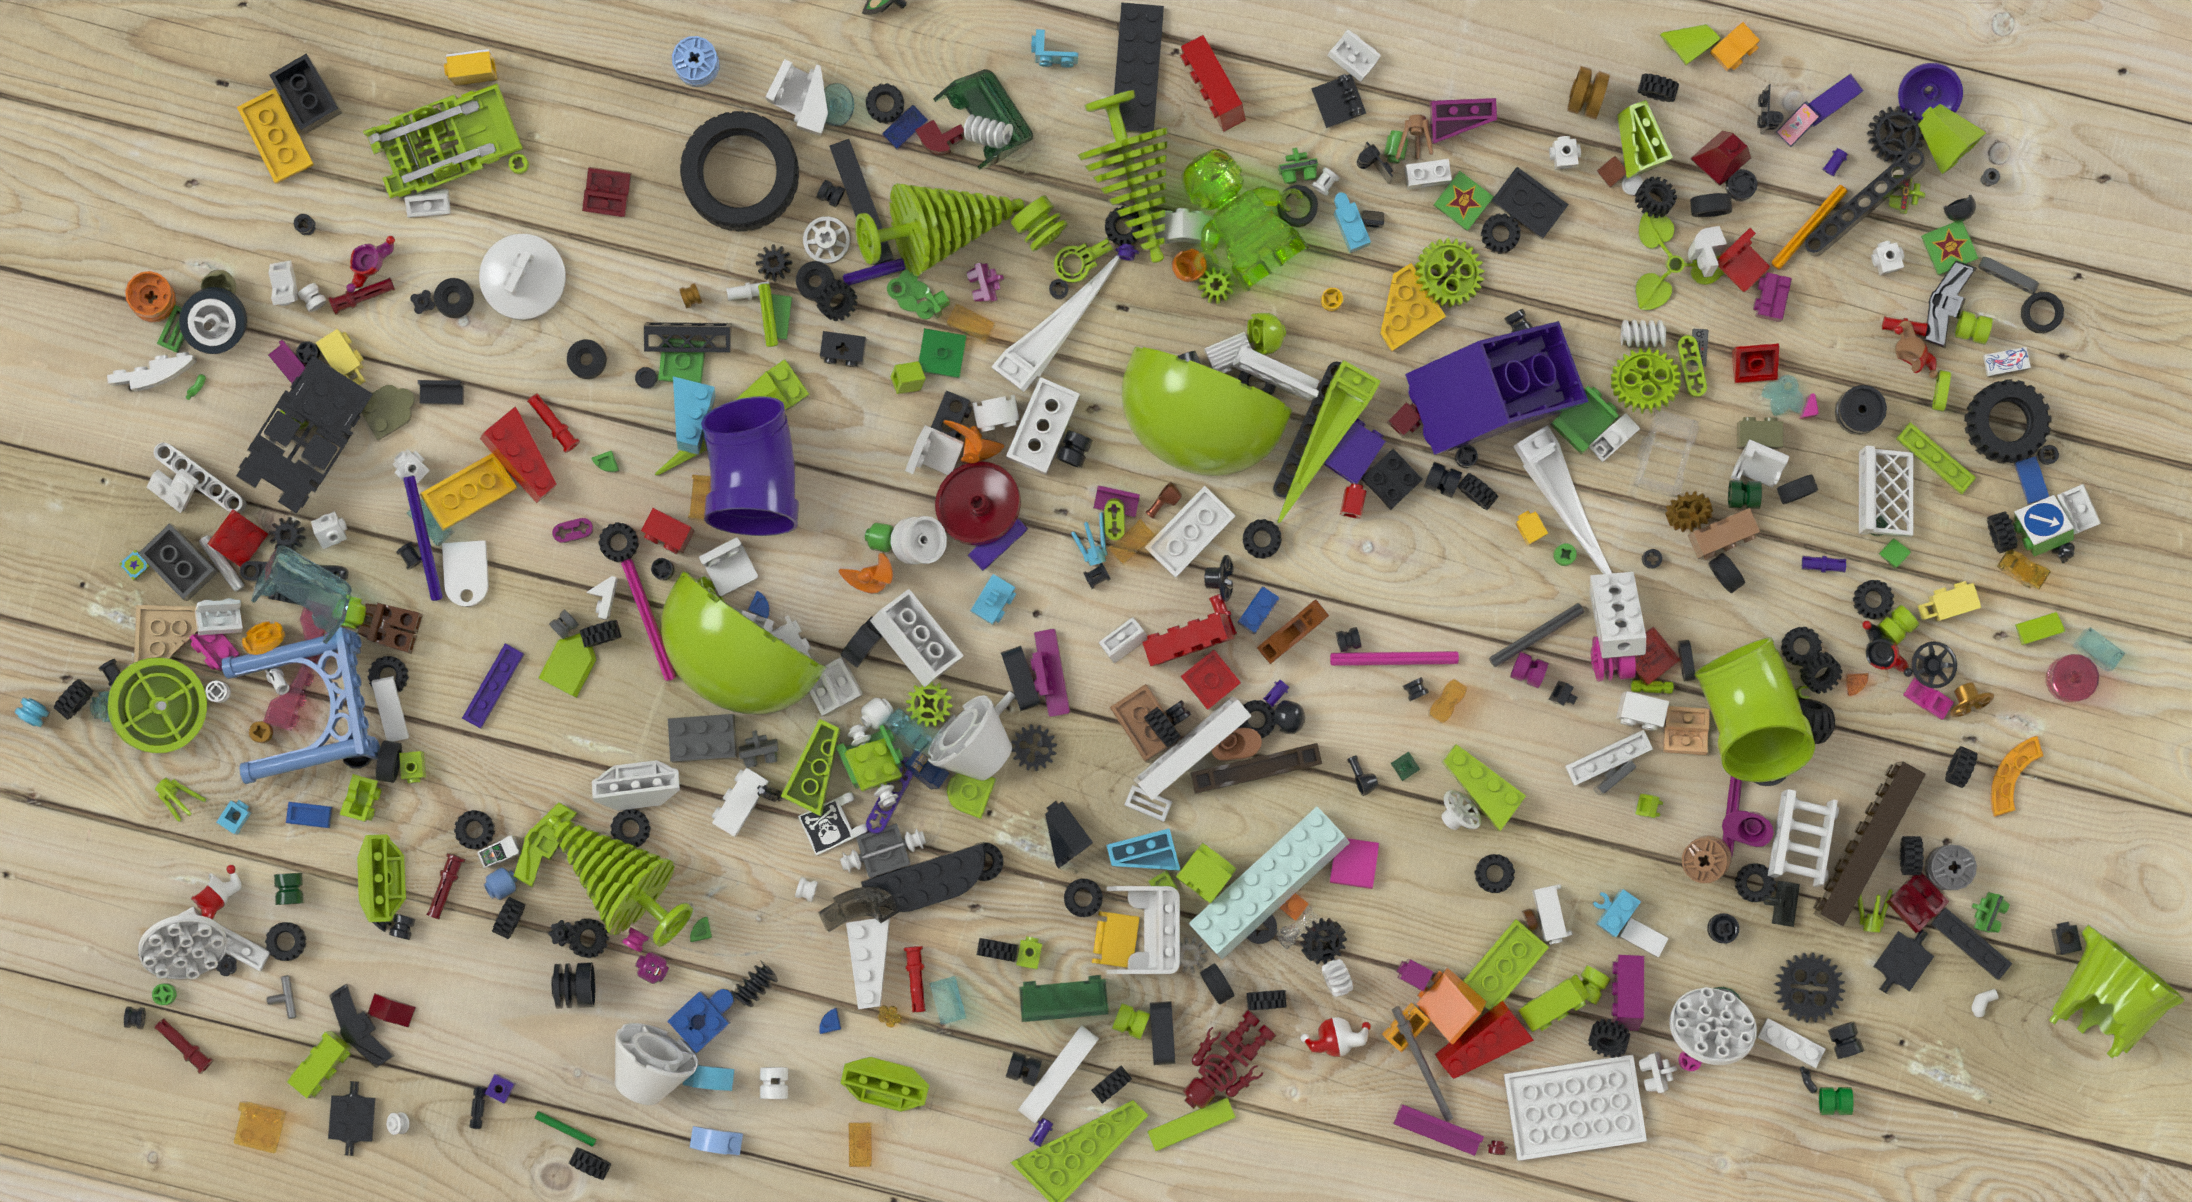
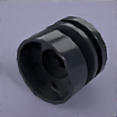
M593 962L578 963L576 973H572L570 963L565 964L564 973L562 964L554 965L551 988L556 1009L563 1008L564 999L566 1007L572 1008L574 998L577 999L579 1008H592L595 1006L596 986Z

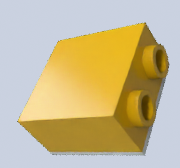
M489 49L446 55L447 63H444L445 76H448V80H451L455 86L497 80L495 57Z

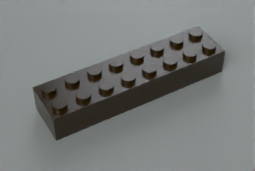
M1904 761L1896 762L1894 765L1891 764L1885 774L1887 776L1885 783H1880L1875 792V795H1877L1873 803L1870 802L1865 810V814H1867L1865 820L1858 823L1854 831L1857 833L1854 840H1849L1844 849L1846 855L1843 860L1839 859L1834 867L1836 873L1832 879L1829 878L1823 888L1826 890L1823 897H1818L1813 906L1816 909L1813 913L1814 915L1836 927H1843L1922 783L1926 775L1924 772Z

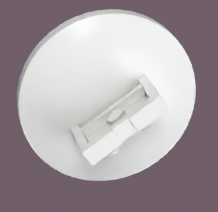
M514 234L499 240L488 250L480 266L479 281L485 299L497 312L512 319L528 320L542 316L556 305L564 291L566 272L561 256L546 240L531 234Z
M193 906L178 916L166 918L151 926L140 939L138 954L143 967L156 975L157 978L196 979L199 975L218 966V962L222 960L226 953L227 939L223 928L217 922L200 916L199 911ZM196 912L198 915H190V913Z
M1708 987L1692 990L1677 1000L1670 1015V1030L1678 1046L1689 1056L1703 1063L1712 1065L1735 1063L1751 1051L1756 1040L1757 1027L1751 1011L1730 992Z

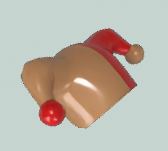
M1903 321L1894 328L1896 334H1901V339L1895 346L1897 358L1912 366L1911 370L1916 374L1926 365L1930 370L1929 377L1932 379L1937 378L1936 357L1928 351L1926 343L1915 335L1911 322Z

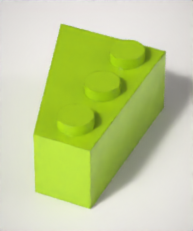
M1646 100L1633 104L1617 114L1627 179L1660 167L1673 158Z
M333 1031L324 1032L321 1036L323 1039L316 1047L314 1046L311 1049L309 1056L301 1062L287 1081L306 1099L311 1098V1096L315 1098L323 1089L321 1084L325 1079L329 1081L337 1072L335 1067L340 1062L343 1064L351 1055L349 1051L352 1047Z

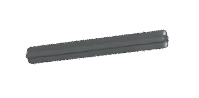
M1580 603L1575 604L1489 658L1491 664L1497 667L1584 613L1583 607Z

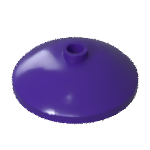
M1924 63L1914 67L1903 77L1898 88V101L1901 110L1904 112V109L1908 108L1909 116L1915 112L1916 116L1913 118L1915 121L1919 118L1923 120L1922 114L1929 107L1935 108L1939 104L1956 113L1963 99V86L1959 76L1950 67L1940 63ZM1928 86L1933 87L1931 91H1925V88Z

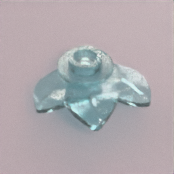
M1784 375L1776 382H1769L1761 393L1762 397L1771 399L1770 408L1775 416L1784 413L1788 408L1799 413L1804 401L1803 395L1798 390V381L1792 375ZM1790 382L1792 387L1788 390L1784 389V384Z

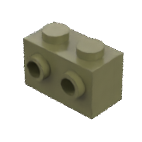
M1743 417V421L1737 423V449H1744L1749 439L1771 449L1783 448V421H1777L1775 417H1766L1764 421H1756V417Z

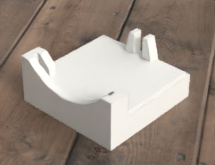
M1749 439L1734 466L1731 478L1739 480L1741 475H1744L1773 488L1779 481L1789 456Z

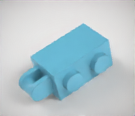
M1338 193L1334 199L1337 208L1334 211V216L1349 253L1370 246L1371 240L1355 202L1350 204L1345 193Z

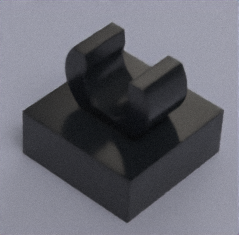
M1558 681L1548 700L1564 706L1566 702L1574 705L1578 697L1571 694L1573 686Z

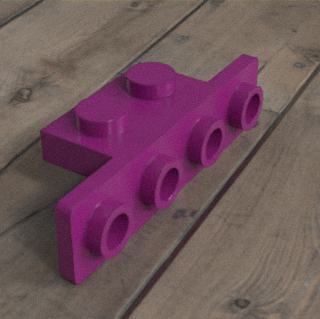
M1056 630L1037 631L1034 633L1037 652L1032 653L1033 658H1031V667L1033 671H1036L1037 677L1034 681L1035 689L1039 692L1040 696H1045L1050 717L1069 714L1070 707Z

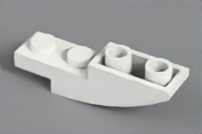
M189 352L177 353L176 357L168 358V355L156 356L155 360L149 361L150 369L148 367L134 368L135 371L126 372L124 369L113 371V374L107 375L108 384L112 386L130 384V389L135 392L157 387L187 371L196 363V357L189 355Z

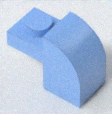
M693 1126L689 1148L718 1154L740 1155L743 1133Z

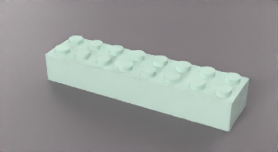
M1318 807L1314 808L1189 923L1190 926L1221 960L1224 959L1350 842Z

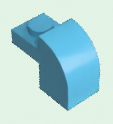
M698 1065L695 1072L683 1082V1085L702 1089L732 1091L734 1069Z

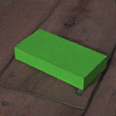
M771 294L777 339L787 340L792 297Z

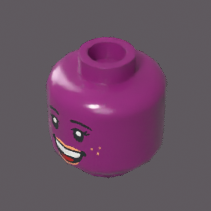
M648 952L645 956L640 955L635 964V967L638 968L637 976L651 984H655L658 981L662 982L669 969L666 959L653 952Z

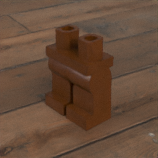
M378 602L377 605L366 603L365 615L373 617L371 625L364 623L360 625L357 634L367 638L368 641L412 654L417 635L395 628L399 627L418 633L423 614Z

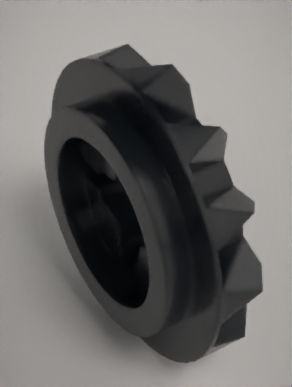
M1269 916L1263 922V925L1269 930H1261L1258 936H1256L1257 932L1255 929L1247 939L1256 944L1269 942L1277 931V922L1274 916Z

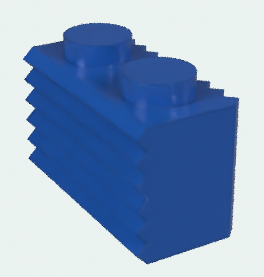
M1262 586L1237 623L1252 634H1256L1259 627H1261L1264 620L1279 601V597Z

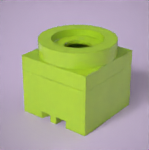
M1201 843L1177 874L1176 878L1211 904L1236 871V868L1210 847Z

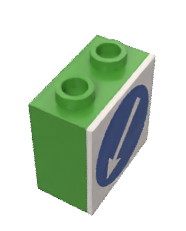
M2054 495L2014 511V530L2017 534L2022 535L2024 547L2027 551L2030 550L2034 557L2074 540V527Z

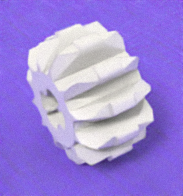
M1332 960L1322 966L1324 980L1333 996H1343L1353 990L1351 976L1342 960Z

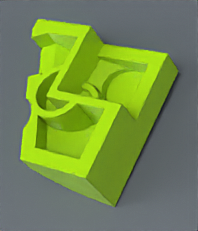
M1707 24L1660 34L1671 51H1675L1685 66L1705 53L1721 39Z

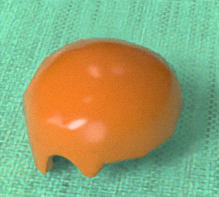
M1191 248L1176 254L1172 260V269L1178 279L1184 282H1193L1203 276L1207 269V261L1201 252Z

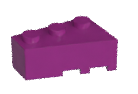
M1496 98L1430 101L1432 144L1497 120Z
M1618 954L1616 961L1612 962V974L1615 975V982H1612L1614 1003H1612L1611 1015L1613 1016L1614 1023L1616 1020L1619 1021L1618 1025L1623 1023L1629 1031H1639L1644 1020V956Z

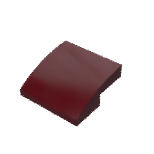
M588 167L582 211L625 217L632 173Z
M1922 873L1921 875L1910 877L1886 903L1915 933H1918L1949 901Z

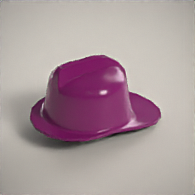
M1732 811L1725 816L1722 822L1723 833L1734 841L1754 847H1761L1768 844L1773 838L1774 830L1772 824L1758 812Z

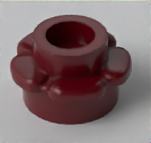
M1491 1140V1144L1487 1145L1489 1147L1488 1154L1505 1155L1506 1149H1508L1507 1146H1504L1503 1141Z

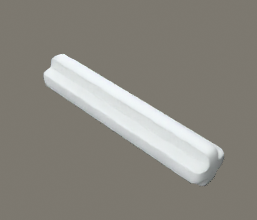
M206 535L201 538L199 543L232 589L236 592L242 589L244 583L227 559L207 544L211 537Z

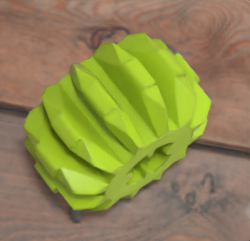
M1213 267L1212 275L1206 270L1204 273L1206 278H1199V282L1204 285H1199L1198 290H1205L1201 294L1202 298L1209 295L1208 303H1211L1212 299L1216 298V304H1220V297L1224 301L1228 300L1225 293L1233 294V290L1228 287L1234 286V281H1227L1231 277L1230 273L1222 276L1224 273L1223 268L1220 269L1219 274H1216V268ZM1213 281H1218V284L1221 283L1222 286L1219 287L1218 291H1215L1214 287H1210L1213 285Z

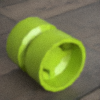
M1963 310L1958 318L1955 337L1964 340L1972 337L1973 342L1985 345L1991 332L1993 319L1983 315L1976 318L1975 314Z
M1899 605L1891 613V618L1886 617L1878 624L1883 635L1891 638L1897 645L1906 638V632L1911 633L1919 626L1917 619L1902 605Z
M1586 965L1581 974V982L1590 994L1586 1000L1597 1005L1602 996L1601 990L1607 988L1611 978Z
M1121 1003L1112 1029L1121 1033L1128 1031L1129 1036L1140 1040L1150 1014L1142 1010L1134 1011L1132 1006Z

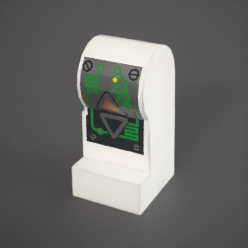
M510 835L478 851L477 854L483 868H487L521 854V850L515 836Z

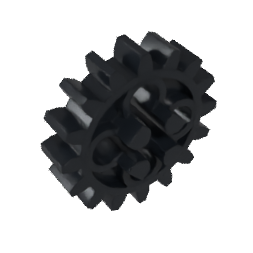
M1030 724L1029 730L1022 727V734L1015 733L1018 738L1017 741H1011L1012 744L1016 745L1011 750V752H1016L1017 754L1013 759H1020L1019 766L1021 767L1026 764L1028 771L1031 766H1034L1035 771H1038V766L1040 765L1045 769V762L1052 763L1053 760L1050 756L1057 754L1055 751H1052V748L1057 747L1056 743L1051 742L1055 736L1047 735L1049 732L1048 728L1044 732L1041 731V725L1034 729L1033 725ZM1038 733L1041 735V739L1037 742V746L1040 748L1047 747L1049 752L1043 755L1040 751H1035V760L1028 762L1027 756L1031 753V750L1029 748L1022 749L1019 744L1021 741H1026L1029 745H1032L1034 742L1033 735Z

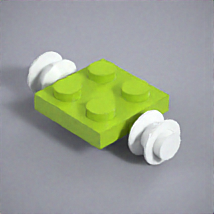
M859 724L850 728L847 737H853L854 741L851 745L856 747L847 750L844 754L861 791L878 787L874 794L875 797H880L881 799L878 805H884V807L896 803L895 799L898 798V794H893L894 786L887 785V783L899 780L902 775L885 738L868 743L871 735L865 734L867 726Z

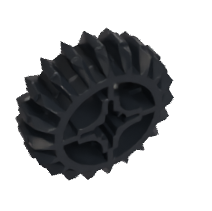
M1897 106L1894 112L1892 107H1888L1887 113L1881 110L1879 112L1880 117L1875 115L1873 117L1874 122H1870L1868 125L1873 130L1868 131L1867 135L1873 138L1867 142L1868 144L1874 143L1875 146L1871 148V151H1879L1876 155L1877 158L1884 155V162L1891 158L1893 164L1908 150L1924 146L1919 141L1925 139L1923 134H1919L1922 131L1918 124L1922 120L1920 118L1916 121L1913 119L1916 116L1915 112L1909 116L1908 108L1901 112L1900 106ZM1891 119L1901 120L1905 122L1906 125L1898 126L1894 121L1892 122ZM1884 122L1887 136L1881 140L1880 128ZM1911 130L1912 142L1908 148L1905 135ZM1894 131L1895 133L1903 131L1898 137V140L1897 138H1892L1888 140L1892 136ZM1893 144L1898 149H1901V151L1890 150L1886 145Z

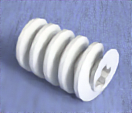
M974 114L967 118L964 125V136L967 141H974L975 143L989 145L1001 150L1007 147L1013 133L1012 124L1005 126L1004 122L998 123L996 120L990 122L989 118L983 119L981 116L975 118Z
M1623 320L1620 334L1621 346L1626 341L1628 347H1630L1632 341H1635L1636 346L1639 347L1641 341H1643L1645 347H1648L1649 342L1652 341L1653 346L1656 347L1658 341H1661L1662 347L1665 348L1666 327L1663 325L1662 320H1658L1656 326L1653 320H1650L1648 325H1646L1645 320H1641L1639 326L1636 320H1632L1630 326L1628 320Z

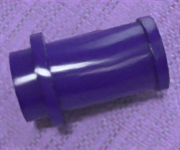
M1839 148L1832 151L1833 155L1822 169L1831 176H1835L1843 161H1847L1846 157L1848 154Z
M1281 679L1278 682L1275 681V686L1263 697L1272 707H1274L1284 693H1288L1287 690L1290 688Z
M1043 1117L1041 1121L1038 1120V1126L1029 1138L1030 1142H1034L1039 1147H1041L1048 1132L1053 1130V1123Z

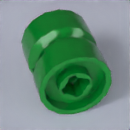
M1820 1087L1818 1098L1820 1115H1834L1835 1112H1838L1839 1115L1853 1114L1854 1098L1852 1087H1838L1837 1091L1833 1087Z

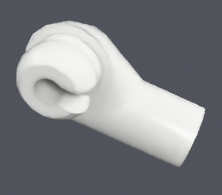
M1992 989L1975 996L1972 1012L1976 1017H1983L1986 1013L1987 1003L1998 999L1997 991Z

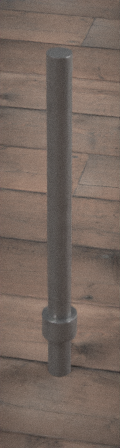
M1400 1006L1392 1009L1398 1022L1397 1027L1400 1033L1404 1034L1445 1121H1450L1453 1119V1116L1411 1031L1413 1028L1409 1020H1406Z

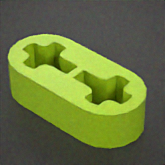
M1939 370L1932 410L1942 412L1945 410L1951 380V372Z
M1112 498L1107 501L1104 509L1105 533L1111 540H1119L1125 532L1124 503L1120 499ZM1112 504H1116V507L1120 508L1117 510L1116 517H1113V511L1109 509L1112 507ZM1117 521V528L1121 529L1117 534L1109 530L1112 529L1113 522Z

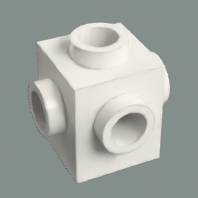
M1570 136L1558 137L1557 141L1553 142L1552 147H1549L1550 160H1554L1555 170L1576 168L1578 166L1581 148L1580 144L1576 145V139H1570Z
M1885 241L1877 244L1878 248L1873 250L1871 259L1874 267L1878 268L1879 275L1899 271L1904 267L1902 261L1904 253L1902 248L1898 247L1897 242L1891 244L1890 241Z
M408 449L405 452L401 451L395 457V462L393 463L397 469L394 473L403 480L406 476L414 475L416 483L430 470L422 463L425 459L417 451L412 453Z
M335 511L311 521L314 534L323 549L339 544L347 539L345 530L348 529L343 518H338Z

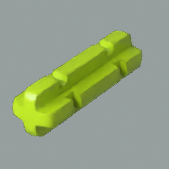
M1633 680L1631 682L1632 692H1663L1671 694L1674 690L1673 682L1665 681L1662 683L1661 681H1652L1648 685L1644 681L1641 682V680Z

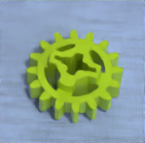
M931 682L925 688L922 684L920 688L914 685L916 691L914 693L908 692L912 698L911 700H906V703L911 704V707L906 710L907 712H913L910 717L911 719L918 718V725L924 721L925 727H929L930 722L936 727L938 720L943 723L945 722L944 715L950 716L947 708H953V705L948 703L952 696L945 695L948 689L941 690V683L933 686L934 684ZM931 689L937 691V693L928 695L924 690ZM918 695L921 699L920 706L915 709V699ZM923 696H925L926 699L928 698V700H935V702H933V706L936 712H934L929 707H927L926 709L924 708L926 703ZM943 698L944 707L940 712L938 702ZM924 713H932L935 717L924 718L921 715H923Z

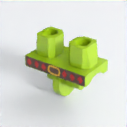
M1893 175L1895 179L1903 177V175ZM1913 177L1899 188L1903 189L1902 196H1890L1889 207L1900 210V214H1907L1909 197H1912L1911 205H1918V199L1925 198L1926 193L1920 191L1921 184L1914 183V189L1911 190Z

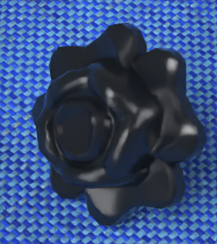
M2068 542L2051 551L2052 554H2058L2061 562L2065 564L2074 556L2075 546Z
M560 920L558 923L551 925L552 930L549 931L548 935L552 938L553 944H559L562 947L567 943V939H569L567 933L571 931L569 929L571 926L570 922L565 923L564 920Z

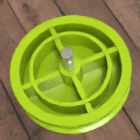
M147 658L129 665L117 676L108 696V715L115 732L128 745L150 753H167L188 744L200 731L207 712L206 693L197 675L184 664L168 658Z

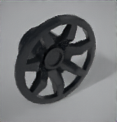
M1229 555L1223 556L1220 567H1207L1204 575L1205 587L1207 589H1219L1224 602L1230 600L1233 588L1229 589L1227 587H1233V581L1229 580L1228 576L1234 572L1232 559Z
M1936 641L1927 642L1915 651L1912 658V671L1922 685L1929 688H1941L1948 685L1956 675L1958 666L1956 656L1950 647L1944 643ZM1933 645L1940 646L1944 650L1937 656L1935 655ZM1928 646L1929 655H1920L1919 653ZM1947 652L1950 654L1953 663L1942 662ZM1917 658L1919 659V662H1918V671H1917V667H1916ZM1953 667L1950 677L1947 678L1942 671L1943 668ZM1919 674L1929 677L1928 682L1924 681ZM1936 675L1944 681L1941 684H1933Z

